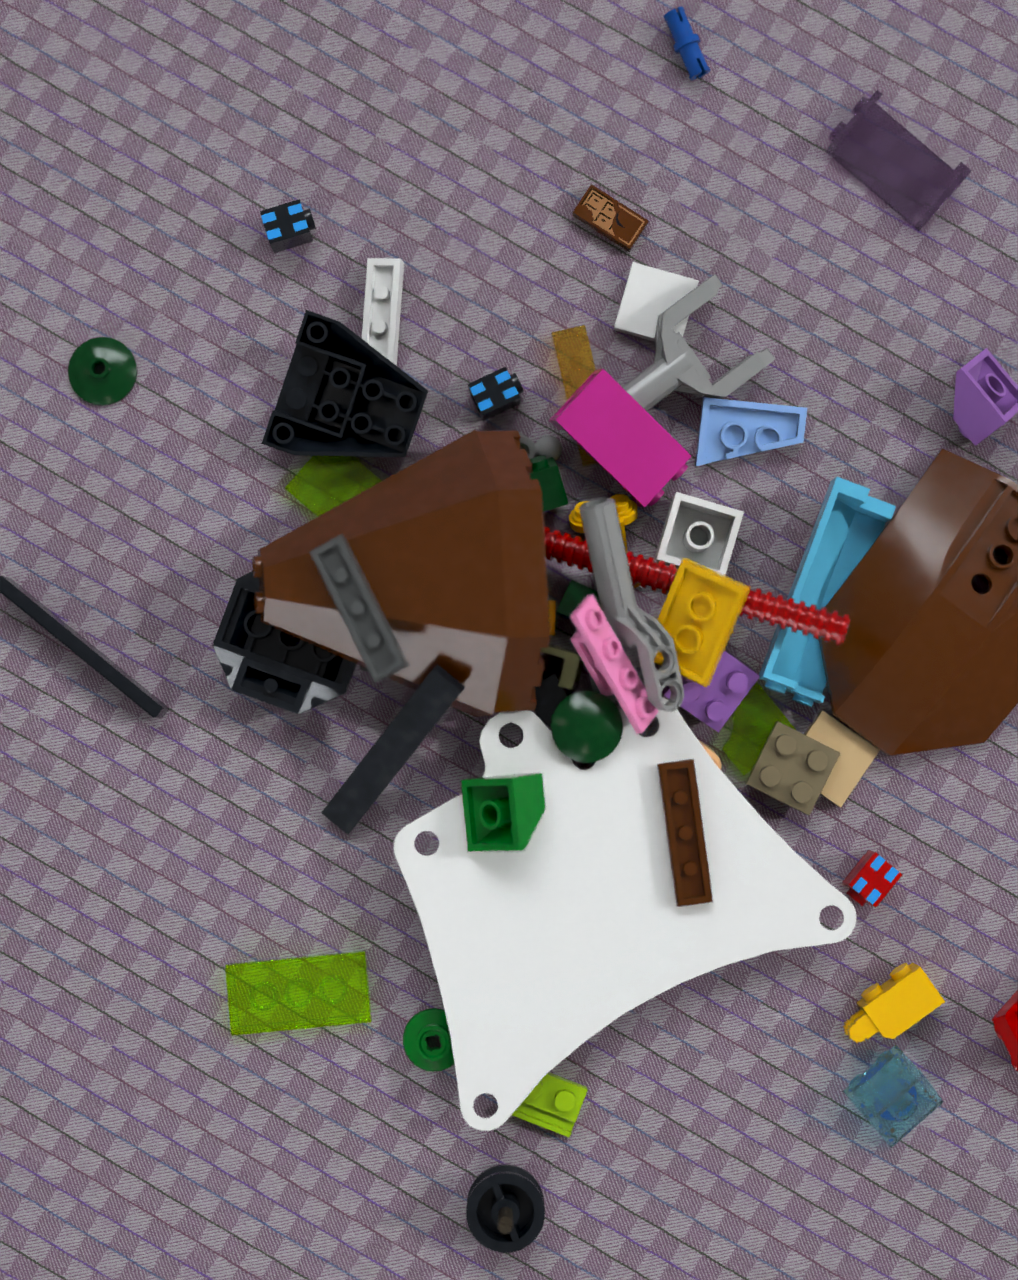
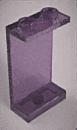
M877 90L870 99L863 96L851 110L854 117L847 125L841 121L831 132L828 138L832 142L826 152L917 231H920L972 170L962 162L953 170L877 104L882 96V93Z

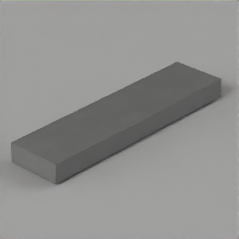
M340 534L310 551L374 683H378L410 666L345 536Z

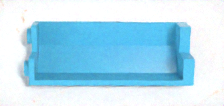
M840 477L834 478L829 484L787 601L789 598H793L794 603L798 604L800 601H804L805 606L810 607L811 604H814L818 610L825 607L883 531L885 523L892 519L896 506L868 496L869 488ZM777 624L759 673V679L766 681L764 687L782 694H785V691L794 694L792 700L800 704L812 707L814 702L823 703L825 696L822 693L827 681L819 639H814V635L808 633V636L802 635L803 631L800 630L794 633L790 627H786L785 630L781 629V625Z

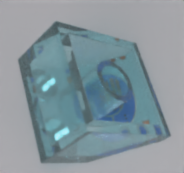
M897 1045L889 1051L880 1054L870 1068L863 1074L855 1076L849 1086L843 1090L845 1095L891 1148L944 1102L924 1074Z

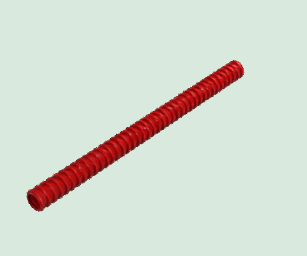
M544 527L545 556L547 560L552 561L555 558L559 564L565 561L570 567L575 564L578 569L588 568V572L593 573L586 540L581 541L580 536L571 538L570 533L561 535L559 530L550 532L549 527ZM628 551L626 556L632 584L635 586L637 583H640L641 588L644 589L650 586L654 592L660 589L662 594L667 595L678 571L676 565L671 563L667 566L663 560L657 563L652 557L646 560L644 555L639 554L636 557L632 551ZM750 588L739 614V617H742L743 614L748 615L750 620H753L754 617L759 618L760 623H764L765 620L769 621L770 626L773 627L779 624L781 629L784 630L786 627H790L794 633L797 630L803 631L802 635L808 636V633L814 635V639L824 637V641L828 643L830 640H834L838 646L844 643L850 623L849 614H844L842 617L838 615V611L834 610L833 613H829L827 608L824 607L818 610L814 604H811L810 607L805 606L804 601H800L799 604L794 603L793 598H789L787 601L783 599V595L779 594L778 597L772 596L773 593L769 591L767 594H763L759 588L756 591Z

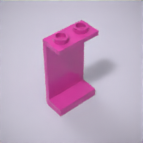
M604 369L594 370L548 420L558 430H564L634 498L633 501L639 507L654 505L664 494L662 488L670 480H677L686 471L688 466L685 463L692 457Z

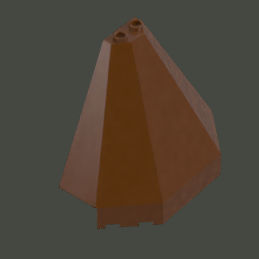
M475 429L260 548L258 556H253L252 571L253 577L259 578L260 592L254 593V608L256 614L261 613V622L367 669L310 554V551L341 534L345 536L410 665L387 678L417 690L431 670L438 664L466 687L451 705L456 709L474 717L493 715L494 712L535 710L537 703L535 686H540L545 665L543 659H541V648H548L550 621L542 491L538 480L530 479L532 464L526 449H520L519 432L476 431Z

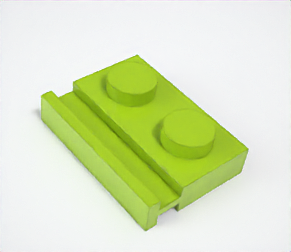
M548 1072L513 1112L512 1116L570 1138L588 1088Z

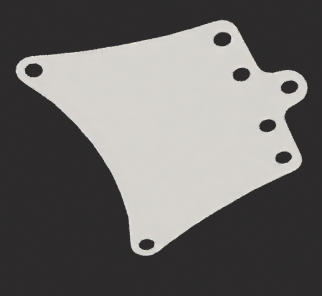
M661 696L662 702L664 704L667 703L668 699ZM620 709L623 732L618 746L610 755L596 761L594 766L587 770L577 768L573 764L572 759L558 749L554 743L552 732L534 712H500L487 722L481 732L479 742L485 762L483 777L542 773L546 810L525 850L468 851L462 794L406 825L398 832L394 840L393 850L421 920L441 991L452 1043L461 1113L469 1126L477 1130L490 1131L499 1128L549 1071L590 1037L621 1015L682 982L722 966L765 953L843 941L852 933L856 926L857 915L854 905L795 853L756 812L714 763L678 710L668 712L657 709L656 717L659 721V729L653 736L643 737L635 732L623 709ZM508 723L520 726L523 731L521 744L514 748L504 746L499 740L501 727ZM694 759L713 902L677 907L657 763ZM424 831H431L439 840L437 851L429 856L418 853L414 845L416 836ZM830 905L840 908L844 915L842 925L835 930H827L821 925L819 920L822 909ZM483 1093L493 1095L498 1102L496 1113L489 1118L478 1116L473 1108L475 1098Z

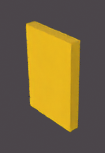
M688 558L682 559L657 620L673 638L681 676L707 687L710 685L751 587ZM659 651L655 655L654 662L662 666L663 655Z

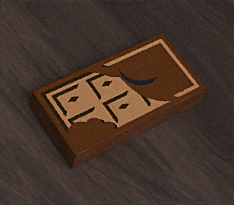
M592 184L572 212V216L628 252L631 251L649 222Z

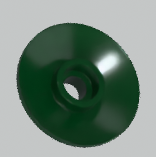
M97 337L85 341L74 351L68 365V377L73 390L86 402L100 406L111 405L124 399L133 389L137 378V364L133 354L123 343L113 338ZM99 363H104L105 371L102 374H95V366Z

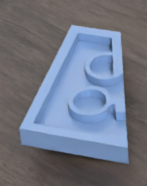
M703 397L695 466L803 443L808 408Z

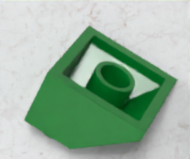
M542 773L511 774L461 780L468 851L525 850L546 810Z

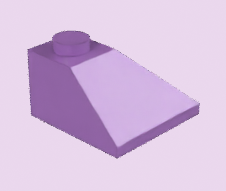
M987 348L956 372L953 420L958 424L960 433L965 438L971 440L976 446L1018 412V386Z

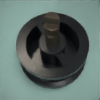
M497 1165L485 1170L474 1180L468 1193L466 1208L468 1227L474 1238L484 1247L499 1253L519 1251L529 1246L537 1238L545 1219L544 1196L539 1183L528 1171L514 1165Z

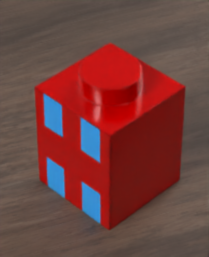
M868 850L842 882L850 888L846 894L863 907L867 902L869 905L877 907L901 878L902 874L876 852Z

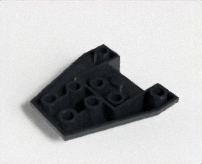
M306 310L295 342L296 347L262 444L292 455L406 457L428 390L341 322Z

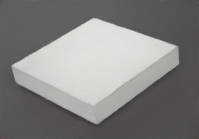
M633 262L614 330L655 342L658 316L698 286L699 280ZM688 317L672 328L675 333L680 332L682 337Z

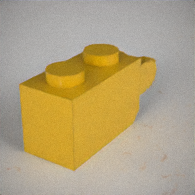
M913 962L909 965L903 963L890 972L891 978L882 985L876 983L864 990L861 994L863 998L857 1002L860 1010L844 1022V1034L848 1035V1038L856 1043L865 1042L866 1038L869 1039L877 1032L884 1038L895 1039L945 1003V1000L920 966Z

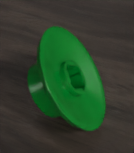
M430 1008L420 1011L409 1020L403 1033V1047L407 1057L414 1065L423 1070L437 1072L448 1069L455 1064L445 1010ZM438 1035L441 1046L430 1048L427 1036Z

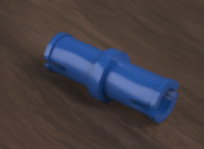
M683 6L677 8L678 12L674 8L667 12L663 18L667 22L675 41L673 48L677 54L680 53L689 78L692 81L697 79L696 76L701 78L711 70L700 49V37L698 34H694L685 14V9Z

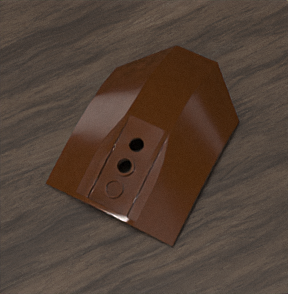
M943 448L875 542L824 607L827 608L829 613H833L834 610L838 611V615L842 617L844 614H849L850 619L844 643H841L840 646L836 645L834 640H830L828 643L824 641V637H819L832 714L888 756L984 743L1018 703V484L1009 478ZM994 548H1000L1006 552L1008 557L1006 565L998 564L994 560ZM975 575L984 576L988 580L989 590L986 594H979L972 588L971 582Z

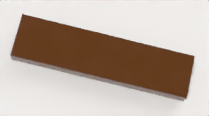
M694 759L657 763L676 906L682 907L713 902Z

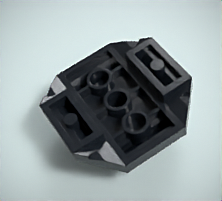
M253 571L238 578L212 645L226 675L230 689L296 714H302L346 694L357 664L303 640H300L295 646H287L284 641L285 632L261 622V613H255L254 593L260 592L259 578L253 577Z

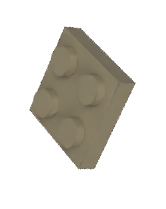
M776 721L745 784L810 816L840 752Z

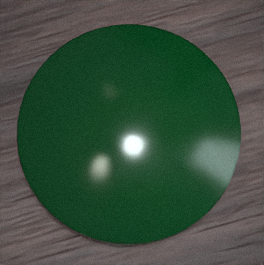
M580 691L570 694L557 706L551 721V732L554 743L564 755L578 762L590 763L604 759L615 750L622 736L623 722L617 706L608 697L594 691Z

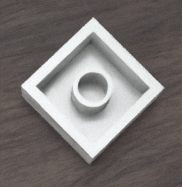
M676 492L671 500L654 558L655 562L658 563L660 560H663L667 566L673 563L678 569L682 559L688 558L720 574L726 575L744 512Z

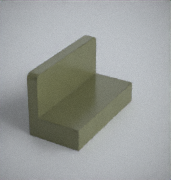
M550 644L548 648H541L543 653L565 658L558 686L571 690L577 688L584 664L578 652Z

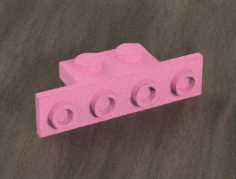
M593 594L587 595L570 615L578 630L570 640L601 694L605 696L615 695L635 732L641 734L657 715L658 710L648 700L646 688Z

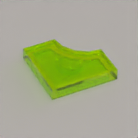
M756 681L733 712L732 731L729 739L721 747V750L744 776L752 770L776 721L794 730L796 729Z

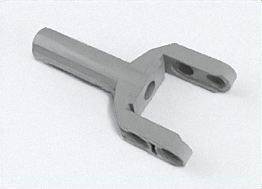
M716 274L658 316L655 333L656 350L654 363L622 386L646 411L650 410L674 391L702 398H725L775 360L769 349L765 348L746 357L711 383L709 380L711 376L680 332L675 333L672 329L716 296L718 289L723 286Z
M600 498L582 504L579 510L601 610L617 639L620 641L621 646L637 647L646 693L650 703L659 710L675 711L683 702L684 689L673 638L657 619L637 607L615 500ZM660 651L663 655V664L660 669L656 670L654 658ZM589 673L592 690L601 694ZM668 685L671 695L668 702L664 704L661 700V693L664 687ZM615 695L606 696L611 701L617 700Z

